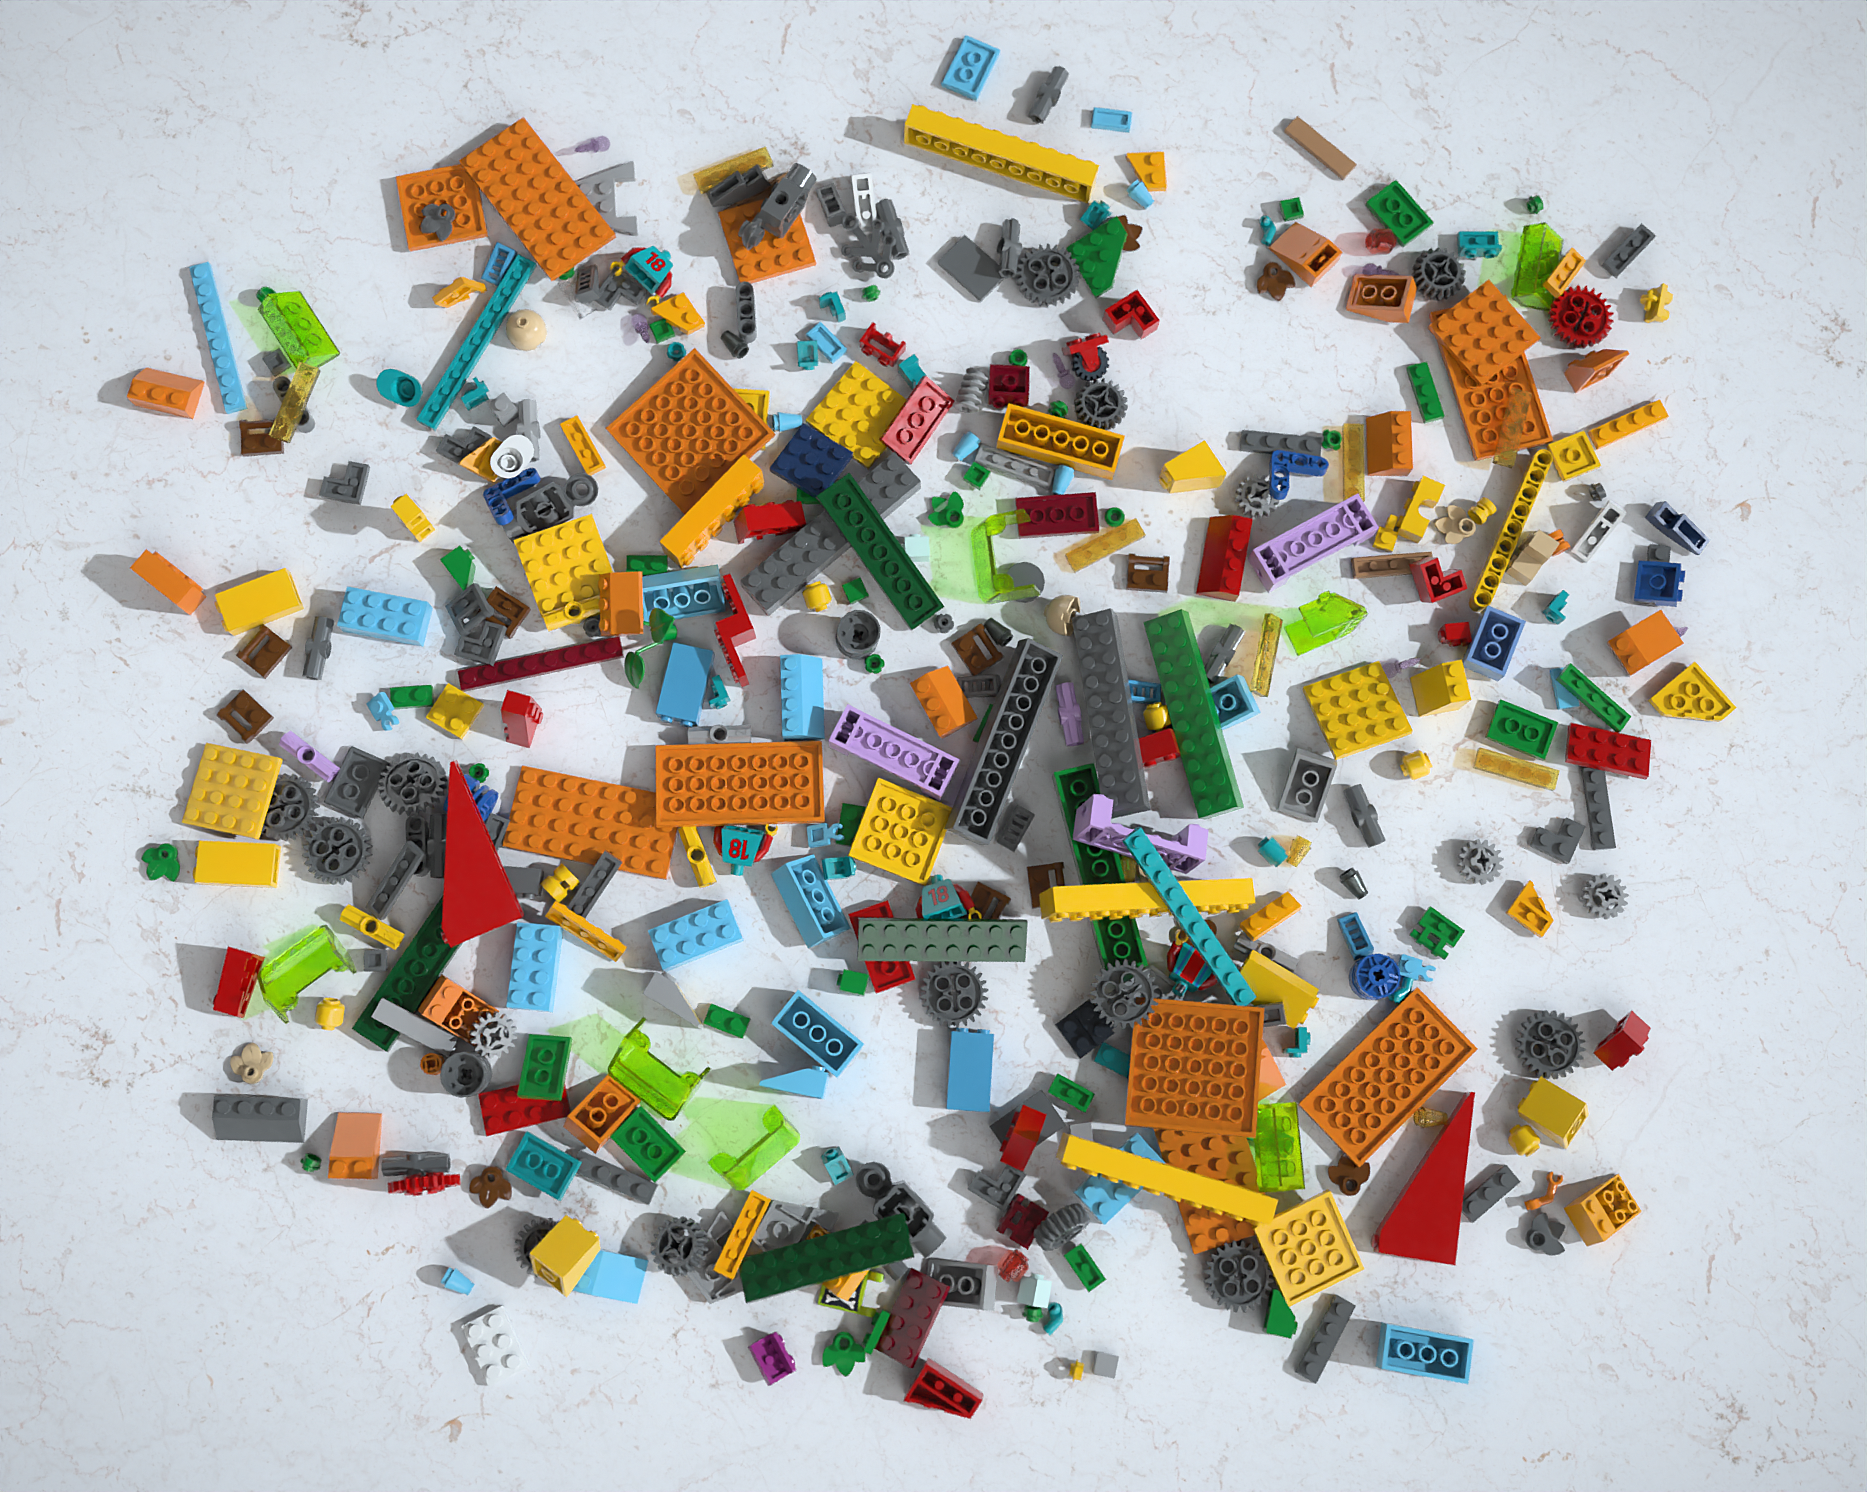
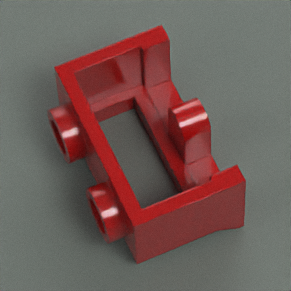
M874 322L871 323L859 340L861 351L867 356H875L878 358L877 361L885 367L889 365L893 368L901 355L906 351V342L902 341L899 345L893 341V336L889 332H886L884 335L878 332ZM873 339L895 354L893 357H890L869 344L870 341Z

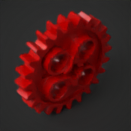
M1577 285L1574 290L1570 286L1558 298H1554V301L1550 304L1551 309L1548 314L1552 316L1548 319V322H1554L1550 329L1557 330L1554 336L1561 335L1560 342L1566 339L1567 346L1574 343V348H1577L1581 344L1582 349H1585L1588 345L1591 348L1595 343L1599 344L1602 339H1605L1608 335L1607 333L1612 329L1610 325L1614 320L1610 319V317L1614 313L1608 312L1611 305H1605L1607 298L1601 300V292L1596 295L1594 294L1595 288L1589 292L1587 286L1581 290L1580 286ZM1587 303L1588 306L1586 310L1583 312V315L1581 316L1580 313L1583 311L1585 304ZM1580 317H1581V322L1577 325L1576 332H1575V331H1574V327H1575V325L1577 324L1578 320H1579ZM1583 327H1586L1589 332H1586Z
M444 1172L425 1173L426 1177H422L421 1173L403 1177V1180L388 1182V1194L404 1193V1196L423 1195V1191H427V1195L445 1191V1188L461 1185L460 1174L444 1175Z

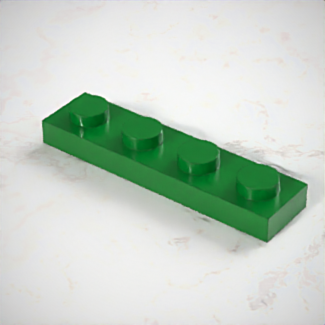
M1571 663L1567 664L1556 678L1563 687L1615 732H1621L1632 717Z

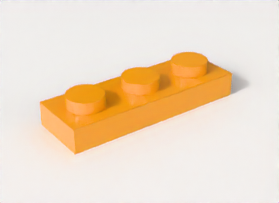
M1572 247L1566 252L1542 285L1555 298H1558L1586 260Z
M578 415L562 422L560 426L586 474L592 476L605 469L606 466Z
M1287 891L1241 922L1239 927L1254 942L1300 911L1302 906Z

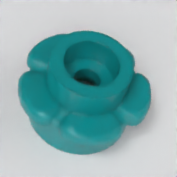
M673 342L668 346L667 356L669 359H673V361H681L686 356V349H684L683 344Z

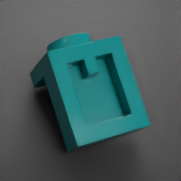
M1094 200L1080 220L1092 230H1095L1103 224L1108 216L1112 215L1109 211L1110 206L1102 200L1100 202Z
M837 291L824 293L818 298L820 308L829 306L832 317L836 316L838 323L846 320L845 310Z
M474 377L473 380L478 388L475 390L471 389L464 396L460 397L468 411L489 400L486 394L489 392L484 381L479 382L477 377Z
M1565 590L1559 592L1542 611L1548 621L1557 625L1566 619V616L1560 612L1566 606L1567 602L1565 600L1569 596Z
M720 675L712 677L714 684L710 685L714 695H719V697L708 701L712 709H721L728 705L727 702L731 701Z
M839 1146L830 1148L821 1155V1159L835 1185L854 1175Z

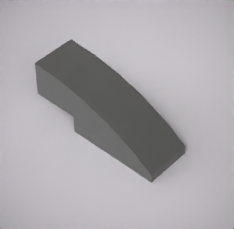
M757 164L742 175L737 170L707 191L706 195L713 207L725 206L750 198L770 187L771 184L764 171Z

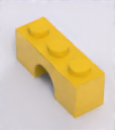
M1424 475L1419 481L1415 480L1411 488V492L1414 493L1411 498H1407L1403 509L1406 511L1403 516H1399L1395 525L1398 527L1396 532L1399 533V536L1417 544L1419 543L1430 520L1421 516L1418 507L1424 505L1433 509L1441 497L1445 487L1444 484Z
M407 493L393 501L390 507L419 542L435 531L427 517Z

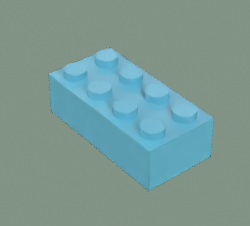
M347 586L337 626L343 632L423 647L433 608L427 601Z
M727 899L648 930L661 967L665 972L744 941Z
M517 922L507 1008L553 1013L563 937L562 927Z
M797 990L771 1022L773 1026L837 1078H839L865 1045L799 990Z
M1134 1133L1118 1148L1122 1151L1165 1163L1138 1133ZM1098 1173L1097 1176L1090 1175L1073 1193L1105 1225L1143 1189V1186L1135 1189L1123 1184V1180L1119 1179L1118 1183L1101 1177L1102 1174Z
M1381 1322L1376 1367L1469 1384L1474 1339Z

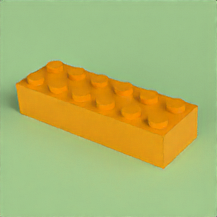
M1008 403L997 441V449L1058 466L1064 465L1076 471L1112 480L1125 435Z
M743 454L659 541L664 554L681 569L685 565H690L695 558L694 555L698 551H703L713 536L716 537L723 529L722 526L735 518L736 512L750 502L749 498L754 493L758 494L764 487L762 470Z

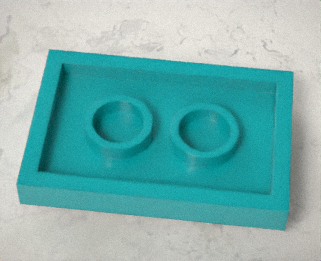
M526 1131L505 1170L554 1199L561 1201L582 1162L531 1132Z

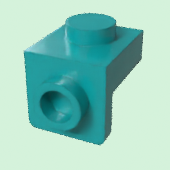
M817 340L797 341L798 367H802L803 370H814V366H818Z
M848 855L821 860L824 881L847 879L855 875L856 863Z
M1307 1027L1295 1028V1048L1283 1049V1054H1289V1058H1301V1054L1308 1053L1307 1045H1310L1311 1035L1310 1032H1307Z

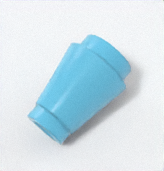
M1138 179L1127 188L1128 196L1145 209L1154 203L1144 183Z
M782 412L773 414V430L782 432L801 427V414Z
M968 431L967 434H963L952 454L959 461H962L979 447L978 444L981 441L972 432Z
M1059 465L1058 469H1055L1053 494L1062 495L1065 493L1074 477V469L1064 465Z
M451 1267L448 1268L440 1282L445 1285L444 1288L466 1294L467 1296L475 1285L458 1269H452Z

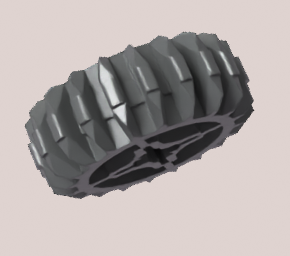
M1439 247L1436 248L1435 252L1432 248L1427 253L1423 252L1416 259L1412 267L1414 272L1411 276H1413L1415 284L1419 285L1417 291H1424L1423 297L1427 294L1430 295V300L1436 296L1438 301L1442 297L1446 300L1450 295H1456L1457 291L1462 288L1466 270H1463L1464 263H1458L1460 257L1455 258L1454 252L1447 253V248L1443 252H1441ZM1442 270L1440 275H1438V277L1435 278L1437 273H1439V271Z
M1096 378L1093 384L1087 381L1086 387L1081 386L1080 392H1077L1075 396L1077 399L1074 400V405L1076 406L1074 412L1079 413L1077 419H1083L1082 424L1086 425L1088 423L1089 426H1095L1099 429L1103 427V430L1108 431V426L1114 429L1115 423L1120 424L1122 422L1121 418H1125L1126 413L1124 411L1128 408V405L1125 404L1127 403V397H1123L1124 390L1118 391L1119 384L1112 386L1113 381L1110 380L1109 383H1105V378H1102L1101 383ZM1098 392H1101V393H1102V394L1097 395V396H1096V395H1093V393H1098ZM1108 395L1113 398L1116 406H1113L1114 403L1108 400ZM1104 399V405L1097 411L1099 403ZM1085 403L1093 409V415L1087 410ZM1103 414L1110 415L1108 417L1100 418V416Z
M1081 1204L1066 1205L1042 1221L1035 1229L1033 1236L1042 1250L1052 1251L1070 1242V1240L1082 1233V1230L1086 1229V1226L1089 1224L1090 1218Z
M682 1216L680 1219L677 1217L672 1218V1222L665 1221V1228L662 1226L658 1227L660 1233L653 1234L657 1240L651 1243L655 1247L651 1253L656 1256L653 1261L658 1264L659 1270H664V1273L667 1275L672 1274L674 1277H679V1275L687 1276L688 1272L694 1273V1266L701 1267L700 1259H706L703 1251L709 1250L708 1247L704 1246L709 1241L704 1237L706 1232L701 1229V1224L695 1223V1220L691 1218L687 1220L686 1217ZM688 1230L690 1235L682 1237L678 1234V1231ZM678 1257L682 1262L673 1264L669 1259Z
M541 1217L539 1225L535 1219L531 1220L532 1228L528 1224L524 1225L527 1233L523 1231L518 1232V1235L523 1239L515 1240L516 1244L521 1245L520 1248L514 1249L516 1253L521 1252V1256H518L516 1261L524 1260L520 1267L523 1269L528 1265V1274L533 1272L530 1252L545 1237L541 1229L551 1231L559 1221L553 1226V1218H549L546 1224L544 1217ZM535 1233V1246L528 1251V1241L532 1234Z

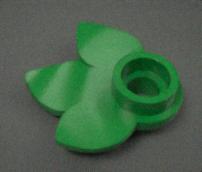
M956 491L950 495L948 500L934 496L932 498L934 512L928 516V519L936 526L960 527L964 521L962 513L964 507L963 499ZM952 516L957 517V521L953 522L950 520V518Z
M164 843L158 848H149L143 853L141 859L148 863L146 873L150 881L157 880L163 875L172 882L176 881L180 873V864L176 860L178 851L174 845ZM164 850L168 853L167 858L164 856Z
M845 1331L839 1332L835 1335L833 1344L827 1346L823 1352V1366L829 1367L836 1364L839 1372L847 1377L852 1372L855 1362H865L866 1354L863 1351L864 1348L854 1341L850 1333ZM846 1339L848 1341V1345L842 1347L840 1345V1340Z

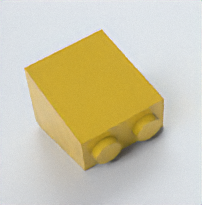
M1204 440L1165 463L1159 476V483L1170 494L1213 489L1221 486L1227 472Z
M1462 660L1441 663L1410 677L1419 717L1459 710L1472 700Z
M1540 1076L1538 1081L1534 1080L1530 1085V1093L1527 1098L1523 1097L1517 1106L1519 1117L1558 1145L1567 1149L1589 1115L1587 1103Z
M565 1215L530 1252L534 1273L567 1298L599 1252V1236L592 1230H586L578 1219H572Z

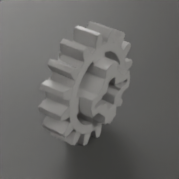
M1254 475L1252 480L1246 477L1245 483L1241 482L1240 488L1236 490V494L1239 496L1236 497L1235 501L1240 502L1238 509L1244 508L1243 514L1245 515L1249 512L1250 518L1257 515L1258 519H1261L1263 514L1268 517L1270 511L1274 512L1276 509L1275 505H1278L1280 501L1270 496L1269 480L1265 481L1264 475L1261 479H1258L1257 475ZM1246 489L1248 490L1247 493L1249 494L1247 498H1245ZM1268 496H1270V503H1269V505L1267 504L1268 501H1267V499H1266Z
M1476 839L1474 844L1470 841L1467 843V847L1460 849L1463 854L1457 855V858L1461 859L1457 866H1462L1463 868L1459 872L1460 874H1467L1465 880L1472 878L1473 884L1478 883L1480 880L1481 885H1484L1487 881H1494V877L1500 876L1497 870L1504 868V866L1499 864L1504 858L1498 857L1501 850H1494L1496 844L1489 846L1488 840H1484L1481 844L1480 840ZM1473 850V856L1470 859H1468L1469 853ZM1477 860L1483 861L1484 864L1477 863ZM1493 865L1492 870L1489 872V866Z
M1603 873L1600 877L1596 875L1592 877V880L1585 882L1588 887L1582 888L1586 895L1581 896V899L1586 900L1583 907H1590L1589 914L1596 912V918H1600L1603 915L1605 920L1609 919L1610 916L1612 918L1617 917L1618 913L1624 912L1621 906L1628 905L1624 898L1628 897L1629 894L1623 892L1627 888L1626 886L1621 887L1619 885L1621 879L1614 881V875L1607 877ZM1604 883L1601 885V888H1595L1597 884ZM1609 905H1615L1611 910H1606Z
M495 1011L493 1016L486 1012V1018L484 1019L479 1016L480 1022H473V1026L476 1029L470 1031V1034L474 1036V1038L470 1039V1042L472 1044L477 1043L473 1048L476 1051L481 1049V1056L488 1053L490 1059L493 1058L494 1054L500 1058L502 1051L508 1054L507 1047H514L515 1045L511 1041L512 1039H517V1036L513 1034L517 1028L511 1026L513 1020L511 1018L506 1020L507 1015L505 1013L499 1017L498 1011ZM494 1021L493 1024L486 1026L487 1023ZM504 1026L507 1028V1037L503 1034ZM496 1032L498 1035L497 1037H490L489 1034ZM480 1033L484 1035L483 1044L480 1041ZM502 1044L499 1047L493 1048L495 1045Z

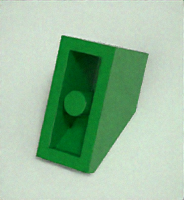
M459 545L440 560L463 591L473 584L476 566L472 560L475 558L468 549L464 551Z
M1273 1289L1269 1292L1262 1331L1267 1334L1292 1339V1334H1296L1298 1322L1295 1321V1315L1279 1290Z

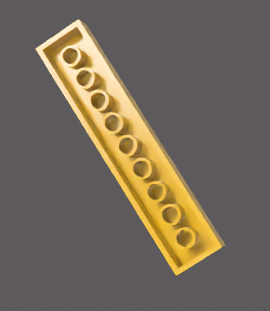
M912 104L904 126L905 144L1087 204L1089 203L1099 165L1091 160H1082L1072 154H1063L1054 148L1042 147L1036 142H1027L1017 136L1003 134L996 129L984 128L978 123L972 124L962 118L948 116L941 111L929 110L923 105L917 106Z
M1253 878L1178 881L1200 914L1201 912H1208V915H1213L1226 910L1227 914L1239 913L1240 910H1246L1249 905L1255 903ZM1151 882L1051 887L1039 894L1041 918L1049 919L1050 923L1061 922L1062 919L1069 918L1071 922L1081 921L1082 918L1087 917L1094 921L1101 920L1102 917L1107 916L1114 920L1121 919L1122 916L1129 915L1130 919L1141 918L1142 915L1149 914L1150 918L1161 917L1162 914L1169 913V917H1174Z
M1064 1132L1062 1133L1055 1157L1061 1161L1060 1164L1064 1167L1076 1170L1078 1166L1081 1167V1171L1093 1176L1101 1173V1177L1106 1180L1118 1183L1120 1179L1123 1180V1184L1135 1189L1143 1186V1190L1158 1196L1160 1192H1163V1196L1168 1197V1199L1180 1202L1182 1198L1185 1203L1197 1208L1205 1205V1209L1220 1215L1225 1211V1215L1233 1219L1243 1221L1244 1217L1246 1218L1245 1221L1259 1227H1263L1264 1224L1271 1226L1278 1203L1277 1199L1256 1191Z

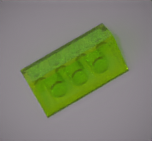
M1546 222L1523 227L1511 298L1520 306L1549 312L1554 296L1542 284L1560 262L1564 239Z
M301 291L266 295L258 311L298 373L314 371L341 354Z
M1297 1102L1258 1104L1256 1138H1253L1259 1193L1305 1189Z

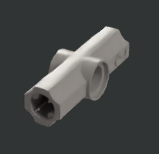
M522 399V401L518 402L519 422L517 423L518 435H523L531 441L534 454L530 462H536L540 460L538 439L541 437L539 421H537V403L535 400Z
M718 724L711 727H688V745L751 743V725L723 726ZM718 731L725 733L724 738L721 740L714 738Z
M1242 931L1233 947L1246 955H1249L1252 949L1260 954L1262 949H1268L1271 952L1270 960L1292 973L1299 959L1276 949L1272 944L1264 943L1258 939L1253 942Z

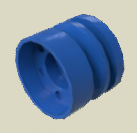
M465 774L466 782L485 822L496 805L498 792L493 789L490 790L487 785L479 788L480 782ZM448 796L443 806V811L446 813L448 811Z
M1380 953L1370 954L1356 961L1351 967L1348 976L1353 992L1360 998L1369 1001L1378 1000L1394 993L1399 986L1401 978L1396 962L1389 956ZM1378 972V977H1380V979L1375 980L1376 976L1373 975V973Z

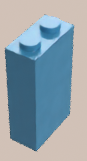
M673 642L656 710V715L660 718V721L666 723L677 721L684 727L698 726L715 659L714 651Z
M956 1028V1032H951L946 1109L990 1112L994 1034H990V1030L977 1029V1033H970L968 1028Z

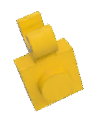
M1390 514L1385 528L1379 526L1372 547L1392 553L1399 534L1393 531L1398 516Z

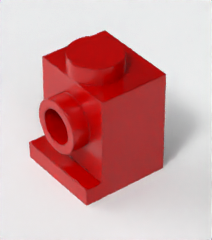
M1469 622L1444 624L1438 631L1439 642L1449 644V647L1459 646L1461 643L1462 647L1467 646L1472 642Z

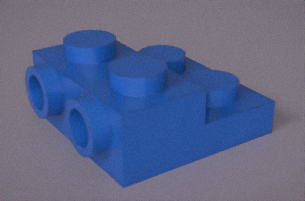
M1639 560L1634 601L1651 602L1657 606L1677 607V602H1682L1683 590L1679 589L1680 582L1684 583L1685 570H1682L1681 563Z

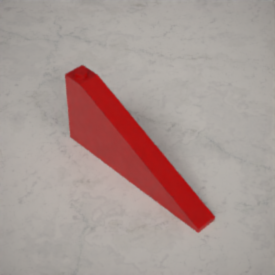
M457 760L450 762L442 915L443 932H441L445 944L449 943L450 948L524 916Z
M1465 1092L1376 1229V1234L1372 1235L1371 1246L1374 1247L1373 1252L1456 1266L1475 1092Z

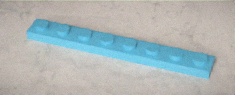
M205 262L190 266L189 269L225 411L227 414L248 409L211 264Z

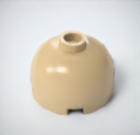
M522 309L514 312L508 318L506 324L507 337L519 350H534L546 339V324L542 317L533 310Z
M1060 595L1055 597L1049 605H1046L1044 616L1046 617L1048 627L1053 632L1063 636H1071L1073 634L1072 618L1076 616V612L1080 613L1081 609L1079 598L1071 595Z

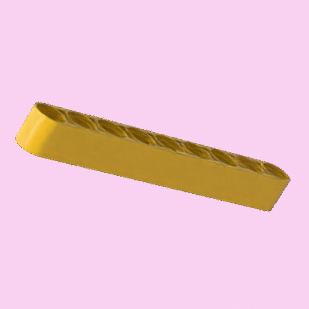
M1541 449L1537 451L1526 467L1469 599V607L1474 612H1481L1486 606L1491 604L1552 463L1553 457L1548 450ZM1537 458L1542 459L1544 464L1539 463ZM1530 475L1534 476L1537 481L1531 480ZM1522 493L1528 494L1529 499H1526ZM1515 510H1519L1522 516L1516 515ZM1507 527L1512 528L1514 530V534L1508 532ZM1499 545H1504L1507 551L1501 550ZM1492 562L1497 563L1499 565V569H1495L1492 566ZM1484 580H1489L1492 587L1487 586ZM1476 598H1482L1484 605L1479 604Z

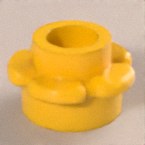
M1076 1360V1363H1071L1069 1376L1073 1377V1382L1074 1380L1081 1381L1084 1363L1078 1362V1360Z

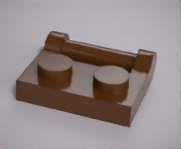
M275 417L274 420L239 421L241 454L243 457L284 454L282 417ZM275 428L274 433L249 434L250 429Z
M1129 553L1126 590L1167 593L1170 556H1163V558L1135 556V553ZM1135 564L1162 566V571L1134 569Z
M496 586L486 600L495 611L511 620L512 623L508 626L494 616L486 617L484 620L505 626L507 630L504 636L511 639L531 609Z
M982 623L951 643L972 676L981 674L1004 658L1002 652L997 650L984 631L985 627ZM975 636H979L992 655V658L987 660L973 638Z
M262 624L259 627V632L242 651H238L236 656L266 679L293 647ZM268 635L270 637L268 642L251 660L248 656Z
M244 689L226 707L219 710L216 715L242 736L241 739L246 744L250 743L274 719ZM234 710L252 726L249 731L230 715Z
M1064 862L1026 867L1032 909L1040 908L1039 894L1051 888L1049 871L1055 870L1057 887L1065 886L1063 875Z
M980 882L977 883L971 895L975 904L974 909L981 913L982 919L993 898L998 899L999 902L990 919H1000L1006 905H1009L1011 901L1010 897ZM966 910L967 914L960 916L959 919H969V911ZM977 913L972 915V919H980Z

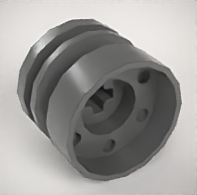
M854 610L844 615L839 622L836 633V644L839 651L844 656L855 660H861L870 656L875 651L880 638L881 627L878 620L865 610ZM854 634H856V636L861 635V640L859 641V639H853Z
M466 1051L455 1053L442 1065L440 1072L441 1083L444 1089L452 1096L464 1098L477 1095L490 1084L492 1078L491 1064L479 1052ZM471 1069L472 1072L470 1075L472 1076V1078H466L465 1075L467 1072L465 1070Z

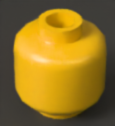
M818 581L806 585L802 595L807 608L815 609L816 612L827 609V604L832 601L827 584Z
M1157 702L1146 706L1147 709L1144 710L1143 716L1148 730H1155V733L1166 730L1167 726L1172 724L1167 705Z
M1421 750L1404 755L1402 758L1403 764L1400 765L1404 777L1409 775L1412 780L1428 775L1430 768H1432L1427 753H1423Z
M323 998V1001L319 1002L316 1006L315 1022L321 1025L323 1030H334L335 1027L343 1023L345 1006L340 1003V999Z
M1517 1124L1509 1130L1511 1135L1508 1137V1143L1519 1156L1525 1155L1529 1157L1540 1148V1138L1531 1126L1524 1125L1521 1127L1520 1124Z

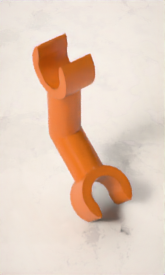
M1549 1172L1546 1176L1549 1183L1546 1195L1525 1201L1526 1209L1534 1210L1553 1202L1557 1185L1562 1183L1563 1175H1558L1557 1181L1554 1182L1552 1179L1553 1172Z

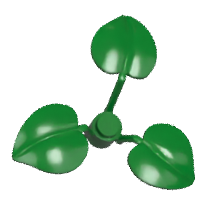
M661 608L652 609L649 622L643 621V625L651 627L650 631L654 642L636 650L635 653L632 651L628 652L625 657V674L628 681L635 688H639L645 673V664L639 654L658 644H663L664 641L675 640L677 637V628L673 624L675 618Z

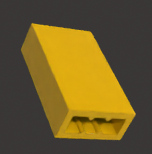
M286 568L215 594L217 601L214 602L217 611L222 613L224 620H221L224 630L234 636L304 609L291 572Z
M199 840V845L195 849L197 863L193 869V879H195V883L200 885L277 888L281 846L270 843Z
M1253 949L1239 969V972L1256 995V998L1250 1003L1260 1005L1283 1002L1287 1020L1286 1025L1294 1030L1299 1023L1302 1025L1308 1016L1306 1012L1309 1008L1314 1009L1319 1000L1317 997L1318 988Z

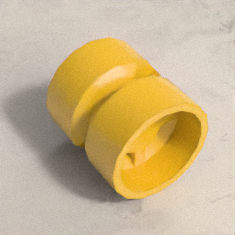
M562 863L553 871V876L548 875L540 883L558 903L568 895V890L575 889L581 883Z

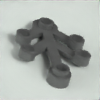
M846 214L842 218V226L848 231H852L864 248L844 245L841 250L842 254L847 258L853 256L872 257L875 263H864L861 260H856L853 263L854 271L858 273L864 271L876 272L883 279L891 277L895 270L894 263L890 260L892 247L896 243L895 237L891 234H886L883 237L884 250L881 257L878 253L880 233L885 228L884 222L880 219L872 221L871 227L873 230L870 242L860 229L858 218L853 214ZM854 220V225L850 227V221ZM880 222V227L876 229V224ZM891 237V243L887 244V239ZM850 248L851 252L846 255V250ZM861 263V269L857 270V265ZM884 266H888V270L886 272H883Z

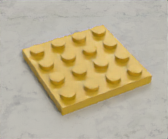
M855 361L806 418V423L819 433L852 451L853 459L869 470L887 448L879 441V438L907 399Z
M592 514L513 540L542 618V614L564 607L569 602H579L599 595V575L613 573Z
M1380 661L1303 687L1305 697L1335 760L1402 738L1413 732Z
M206 743L182 823L259 840L283 759Z
M877 778L848 856L914 883L926 886L947 831L944 828L952 807Z
M1328 1189L1274 1215L1271 1226L1264 1224L1263 1227L1252 1226L1280 1293L1289 1307L1364 1270V1266L1331 1191Z

